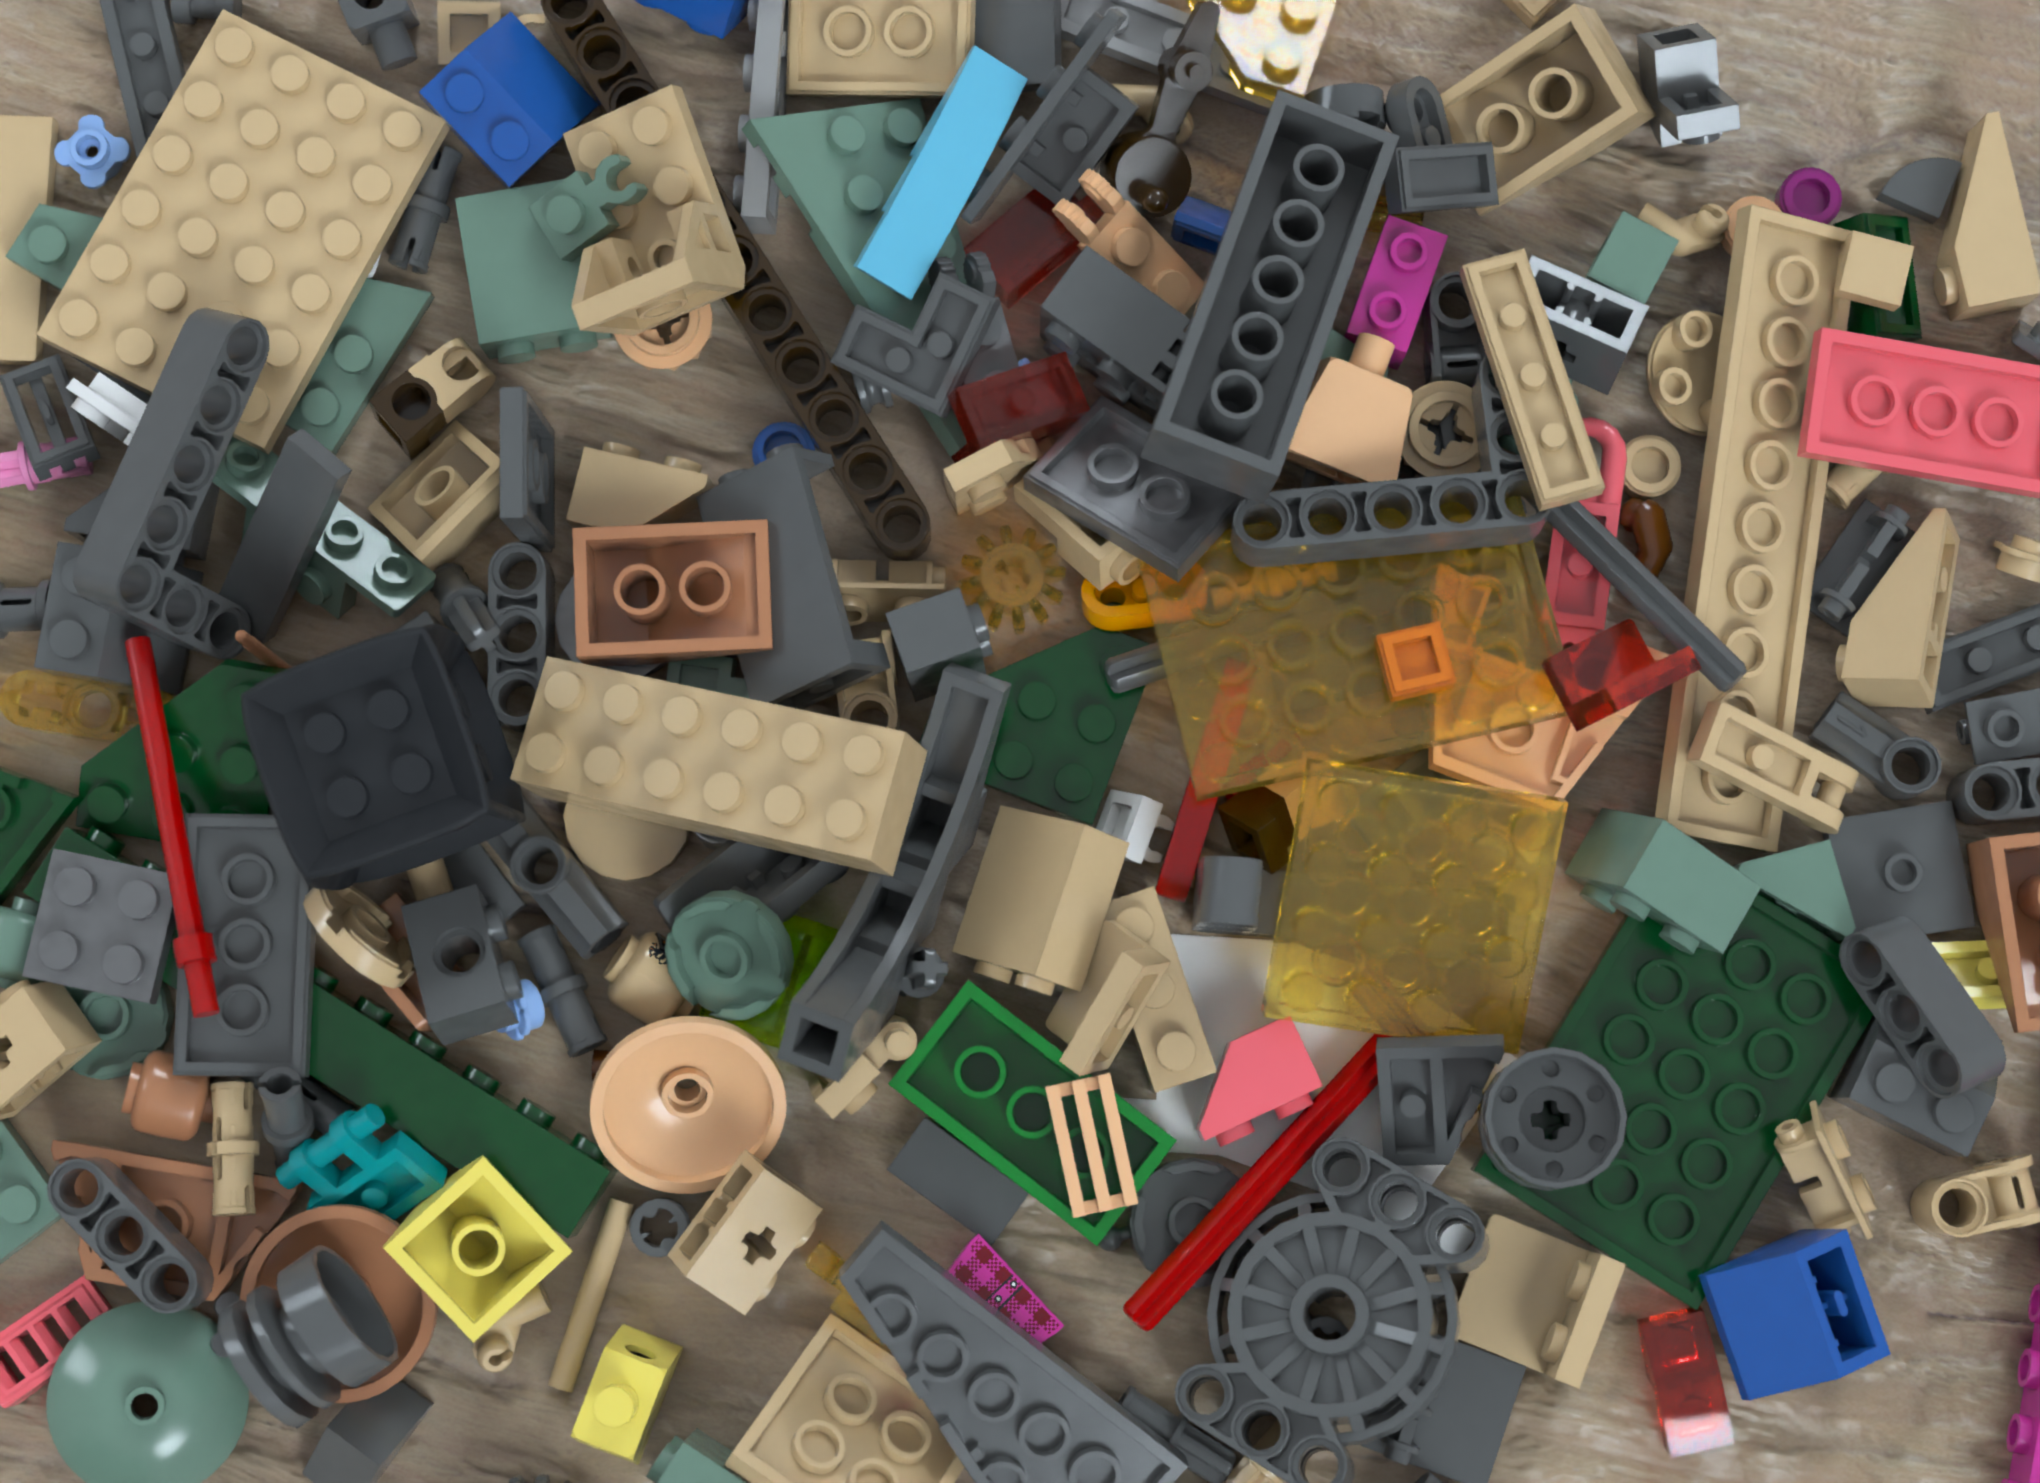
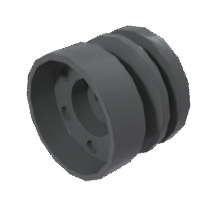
M1550 1047L1527 1052L1495 1074L1480 1101L1477 1127L1482 1148L1498 1172L1520 1186L1551 1191L1585 1184L1610 1166L1623 1145L1627 1113L1621 1089L1604 1066L1582 1052ZM1543 1103L1550 1104L1552 1114L1563 1116L1564 1127L1553 1131L1552 1140L1545 1139L1543 1128L1532 1127L1531 1116L1542 1112Z
M323 1245L316 1246L277 1273V1290L261 1285L247 1294L246 1301L239 1300L219 1314L218 1328L223 1346L236 1372L252 1395L271 1415L283 1424L294 1428H300L319 1414V1408L327 1409L341 1398L340 1382L357 1388L398 1359V1344L392 1326L380 1303L350 1264L335 1251Z

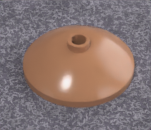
M332 1204L311 1208L277 1226L265 1237L251 1257L245 1270L240 1292V1300L246 1301L247 1294L261 1285L277 1290V1273L318 1245H323L335 1251L364 1280L380 1303L392 1326L398 1344V1359L357 1388L340 1382L341 1398L335 1403L365 1400L381 1394L401 1381L416 1366L427 1350L435 1330L438 1315V1305L383 1248V1245L400 1224L376 1210L351 1204Z

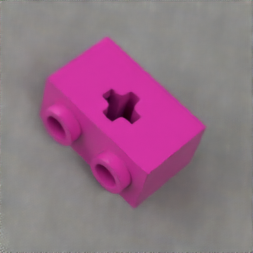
M1388 215L1379 235L1344 337L1355 344L1359 333H1369L1392 342L1395 348L1388 367L1398 370L1408 351L1448 235Z

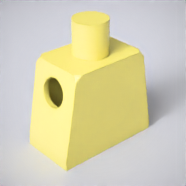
M622 1324L606 1344L573 1427L571 1437L577 1442L638 1465L682 1353L683 1346ZM629 1351L643 1354L649 1357L650 1359L637 1356Z

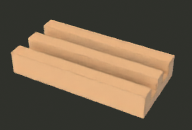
M1110 1073L1045 1087L1073 1218L1139 1204ZM1096 1089L1100 1090L1122 1193L1109 1195L1087 1091ZM1073 1094L1096 1195L1095 1199L1083 1201L1061 1099V1097Z

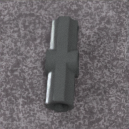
M522 794L526 821L518 823L506 832L487 840V842L508 866L515 883L524 891L530 893L583 959L588 960L593 955L604 951L617 940L629 923L584 870L576 853L561 842ZM554 852L558 859L557 873L549 882L538 884L534 873L536 862L546 853Z

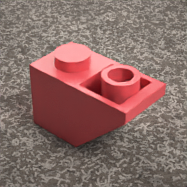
M1290 1015L1226 1043L1196 1126L1197 1133L1202 1141L1215 1136L1219 1146L1222 1147L1253 1133L1255 1129L1251 1119L1274 1109L1280 1120L1314 1104L1309 1092L1323 1085Z

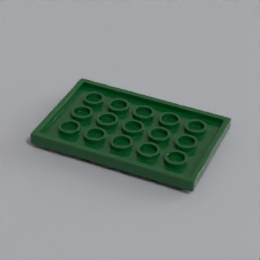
M1757 894L1723 954L1698 947L1693 955L1685 953L1660 938L1659 933L1663 927L1648 916L1642 922L1625 914L1544 1049L1557 1047L1582 1052L1604 1066L1621 1089L1627 1113L1624 1141L1606 1170L1585 1184L1544 1191L1520 1186L1498 1172L1483 1149L1470 1169L1608 1257L1626 1264L1625 1267L1694 1310L1699 1308L1705 1298L1698 1275L1726 1263L1784 1166L1780 1153L1774 1145V1141L1778 1137L1775 1128L1780 1123L1789 1119H1798L1801 1124L1812 1119L1809 1102L1816 1100L1818 1106L1821 1104L1873 1017L1872 1012L1841 967L1839 958L1840 944L1760 894ZM1543 1103L1542 1112L1531 1116L1532 1127L1543 1128L1545 1139L1552 1140L1553 1131L1564 1127L1563 1116L1553 1115L1550 1104Z

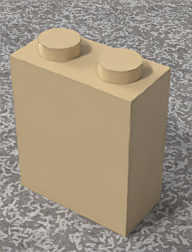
M1000 805L952 952L976 960L973 973L1002 983L1010 984L1012 975L1015 973L1017 974L1015 985L1040 994L1052 996L1055 985L1081 992L1130 843L1086 824Z

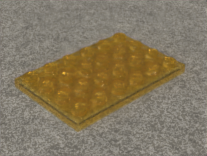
M1512 496L1504 500L1511 513L1519 517H1526L1520 496ZM1447 502L1439 507L1442 515L1451 522L1463 523L1472 518L1470 511L1458 502ZM1383 508L1374 513L1380 525L1388 529H1398L1407 524L1405 516L1394 508ZM1321 513L1309 519L1311 527L1323 535L1336 534L1343 529L1339 520L1330 514ZM1268 521L1244 526V530L1249 537L1257 541H1267L1278 534L1277 529ZM1227 529L1179 582L1139 558L1136 560L1196 801L1576 714L1580 708L1533 539L1513 545L1272 567H1253L1241 562L1233 553L1230 544L1231 529ZM1440 621L1456 679L1455 687L1390 703L1374 643L1376 635Z

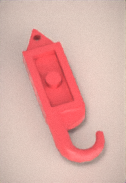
M1593 417L1582 418L1588 436L1595 438L1602 447L1600 472L1605 489L1602 495L1580 500L1579 502L1617 538L1627 465L1626 443L1619 431L1605 420ZM1553 527L1540 626L1548 628L1564 668H1568L1597 633L1604 634L1611 583ZM1566 645H1572L1575 648V652L1568 655L1564 653L1563 648Z

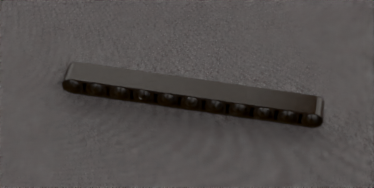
M541 0L540 4L555 39L604 115L659 90L603 0ZM582 1L588 4L585 12L577 18L564 19L558 16L560 9L568 2ZM612 51L620 55L618 63L611 69L598 71L590 67L593 58L599 53ZM713 174L741 255L752 261L750 271L745 274L744 289L721 298L722 302L798 422L812 439L816 450L832 455L834 467L829 470L878 548L888 558L895 561H911L919 558L927 550L931 542V523L925 505L837 367L830 362V356ZM766 307H776L781 309L786 314V317L777 329L762 331L753 325L755 315ZM798 359H810L819 366L817 375L811 381L804 384L794 383L785 376L788 366ZM831 411H843L851 416L853 423L845 434L828 436L818 428L821 418ZM864 463H876L886 470L887 475L884 482L878 487L862 489L852 482V475L855 469ZM898 515H909L920 524L917 536L905 543L895 542L885 534L887 523Z

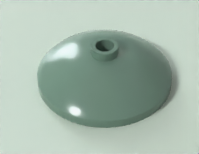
M142 1301L123 1304L100 1314L74 1335L61 1352L53 1368L47 1390L46 1410L53 1442L63 1460L76 1475L86 1483H201L224 1463L242 1434L249 1408V1389L236 1372L230 1358L220 1357L211 1349V1337L217 1333L218 1324L193 1308L164 1314L155 1312ZM142 1393L153 1395L158 1402L157 1412L148 1417L138 1415L133 1409V1399L137 1395Z

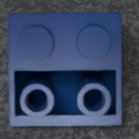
M1800 1229L1698 1275L1742 1400H1753L1839 1379L1891 1354L1847 1229Z

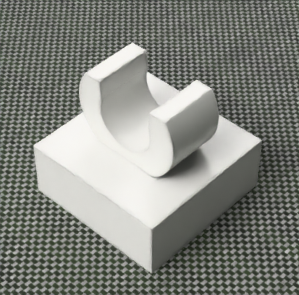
M1110 789L1096 829L1130 843L1124 861L1142 864V861L1159 863L1163 855L1151 850L1148 847L1155 828L1172 831L1174 823L1169 817L1160 814L1163 807L1162 803L1144 795Z

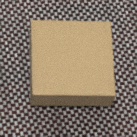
M1853 230L1846 236L1833 296L1894 312L1902 303L1914 246Z

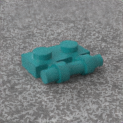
M369 1103L357 1112L348 1110L330 1123L329 1132L319 1139H307L293 1148L289 1153L288 1161L277 1168L276 1177L279 1183L286 1189H293L304 1182L314 1190L310 1195L306 1210L323 1205L351 1204L376 1210L395 1220L442 1188L448 1169L401 1130L383 1143L372 1135L374 1131L384 1125L385 1116L377 1105ZM344 1153L354 1163L342 1171L332 1161Z

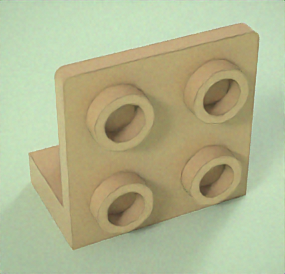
M1491 1214L1485 1225V1230L1489 1236V1251L1486 1260L1477 1269L1467 1273L1458 1296L1460 1315L1458 1339L1580 1389L1626 1264L1605 1255L1588 1251L1499 1214Z

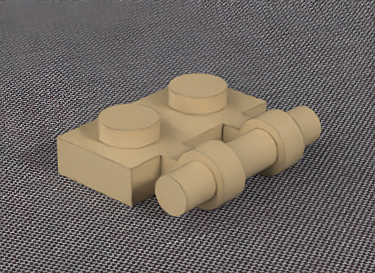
M894 1013L840 1082L816 1074L807 1083L814 1101L832 1119L843 1109L849 1115L854 1114L874 1095L878 1087L872 1081L881 1073L879 1068L888 1059L900 1061L913 1054L917 1045V1037L907 1020L901 1015Z

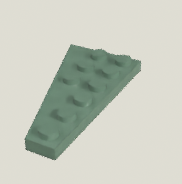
M920 98L750 119L744 125L742 131L753 148L760 146L776 171L773 180L785 198L792 196L811 226L808 235L854 307L859 304L913 330L932 289L929 284V272L925 275L912 300H909L853 265L884 214L881 210L912 157L909 155L927 125ZM955 222L936 258L944 256L951 258V262H954V268H956V275H958L959 281L967 284L963 272L964 257L966 255ZM957 397L947 418L940 417L918 406L954 463L1000 439L1019 440L1015 425L968 433Z
M39 203L6 257L14 264L61 291L103 218ZM367 278L285 426L295 432L303 428L336 456L368 405L369 400L377 391L434 300L432 292Z

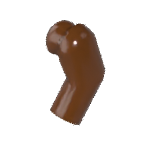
M1637 497L1629 499L1621 508L1619 522L1626 531L1634 533L1638 548L1634 556L1658 578L1673 549V541L1665 510L1652 499L1646 501Z

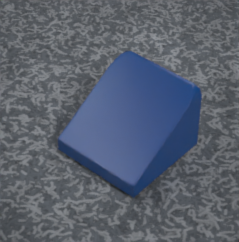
M1187 196L1174 217L1171 237L1177 242L1215 255L1231 211Z

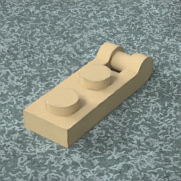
M1722 700L1708 702L1686 760L1798 817L1804 825L1827 834L1838 833L1844 814L1839 810L1845 793L1853 792L1859 776L1858 771ZM1817 781L1821 785L1815 798L1811 796V793Z

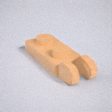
M1090 168L1087 169L1078 179L1085 193L1100 206L1105 214L1094 224L1085 216L1084 211L1079 206L1064 198L1052 209L1053 213L1080 242L1077 246L1081 251L1087 245L1184 315L1199 298L1204 281L1128 200H1123L1120 193L1099 173H1096L1094 170L1092 171Z

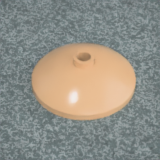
M681 1016L659 1020L626 1036L608 1053L595 1075L590 1094L591 1127L596 1142L604 1156L619 1172L629 1179L645 1187L667 1193L694 1194L715 1190L744 1150L764 1161L775 1147L786 1118L787 1102L783 1077L775 1059L767 1048L757 1038L736 1025L702 1016ZM684 1079H693L697 1082L695 1086L687 1089L676 1085Z

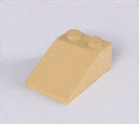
M1576 3L1440 94L1453 144L1491 141L1493 144L1499 205L1475 208L1479 216H1484L1599 153L1656 116L1655 111L1595 9Z

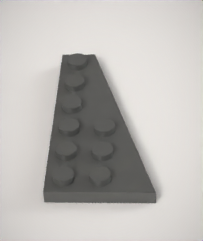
M881 1220L839 1269V1280L881 1343L886 1344L903 1369L907 1382L919 1400L923 1399L937 1420L940 1431L975 1483H1174L1187 1469L1188 1462L1185 1454Z

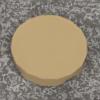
M566 803L563 815L567 841L579 860L603 877L625 882L652 877L673 865L687 846L690 831L569 803Z
M350 886L343 890L313 888L305 896L303 906L308 919L317 932L342 959L359 973L377 984L393 989L401 987L416 972L408 938L403 936L396 942L388 932V929L393 925L389 919L390 916L365 894Z

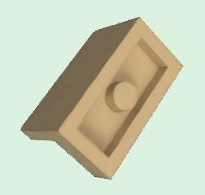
M1115 920L1103 922L1081 992L1064 988L1045 1022L1047 1029L1068 1044L1059 1061L1078 1076L1106 1070L1110 1067L1171 963L1169 959L1124 926L1115 922Z

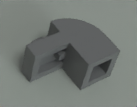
M1698 23L1637 34L1641 88L1656 113V116L1650 119L1649 123L1661 147L1682 143L1691 145L1711 143L1718 140L1722 136V132L1740 129L1739 104L1719 87L1717 42L1712 34Z

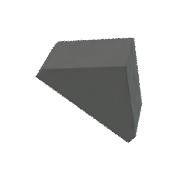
M403 1380L379 1395L347 1403L326 1427L302 1474L314 1483H377L434 1403Z

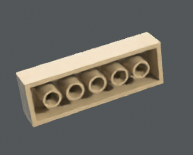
M547 656L510 779L543 798L893 877L928 751L905 731Z

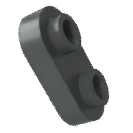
M1416 76L1391 86L1385 103V118L1391 132L1400 136L1396 148L1453 144L1441 96L1429 79L1423 76Z

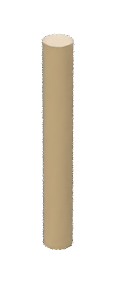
M614 1197L609 1198L548 1385L553 1388L573 1392L634 1208V1204Z

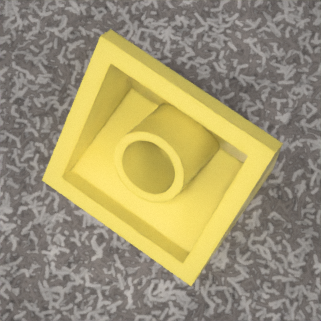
M484 1155L446 1178L444 1186L417 1204L383 1245L385 1251L473 1343L573 1252L568 1244Z

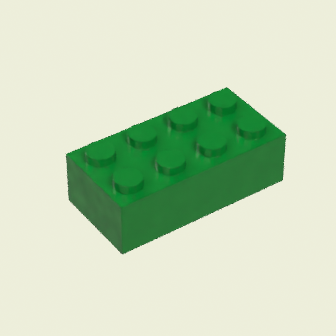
M967 980L888 1085L1098 1246L1126 1207L1073 1218L1045 1089L1047 1086L1093 1077V1075L1078 1076L1059 1061L1063 1055L1062 1051L971 981ZM1100 1090L1087 1091L1109 1195L1122 1193ZM1115 1093L1137 1194L1177 1140ZM1074 1094L1064 1096L1061 1099L1083 1201L1095 1199L1096 1195Z

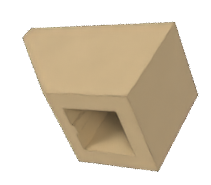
M604 442L602 450L584 446L566 521L572 528L671 524L698 507L696 497L714 488V485L709 475L701 473L702 465L691 460L666 456L664 463L659 464L639 459L641 453L639 450L619 443Z

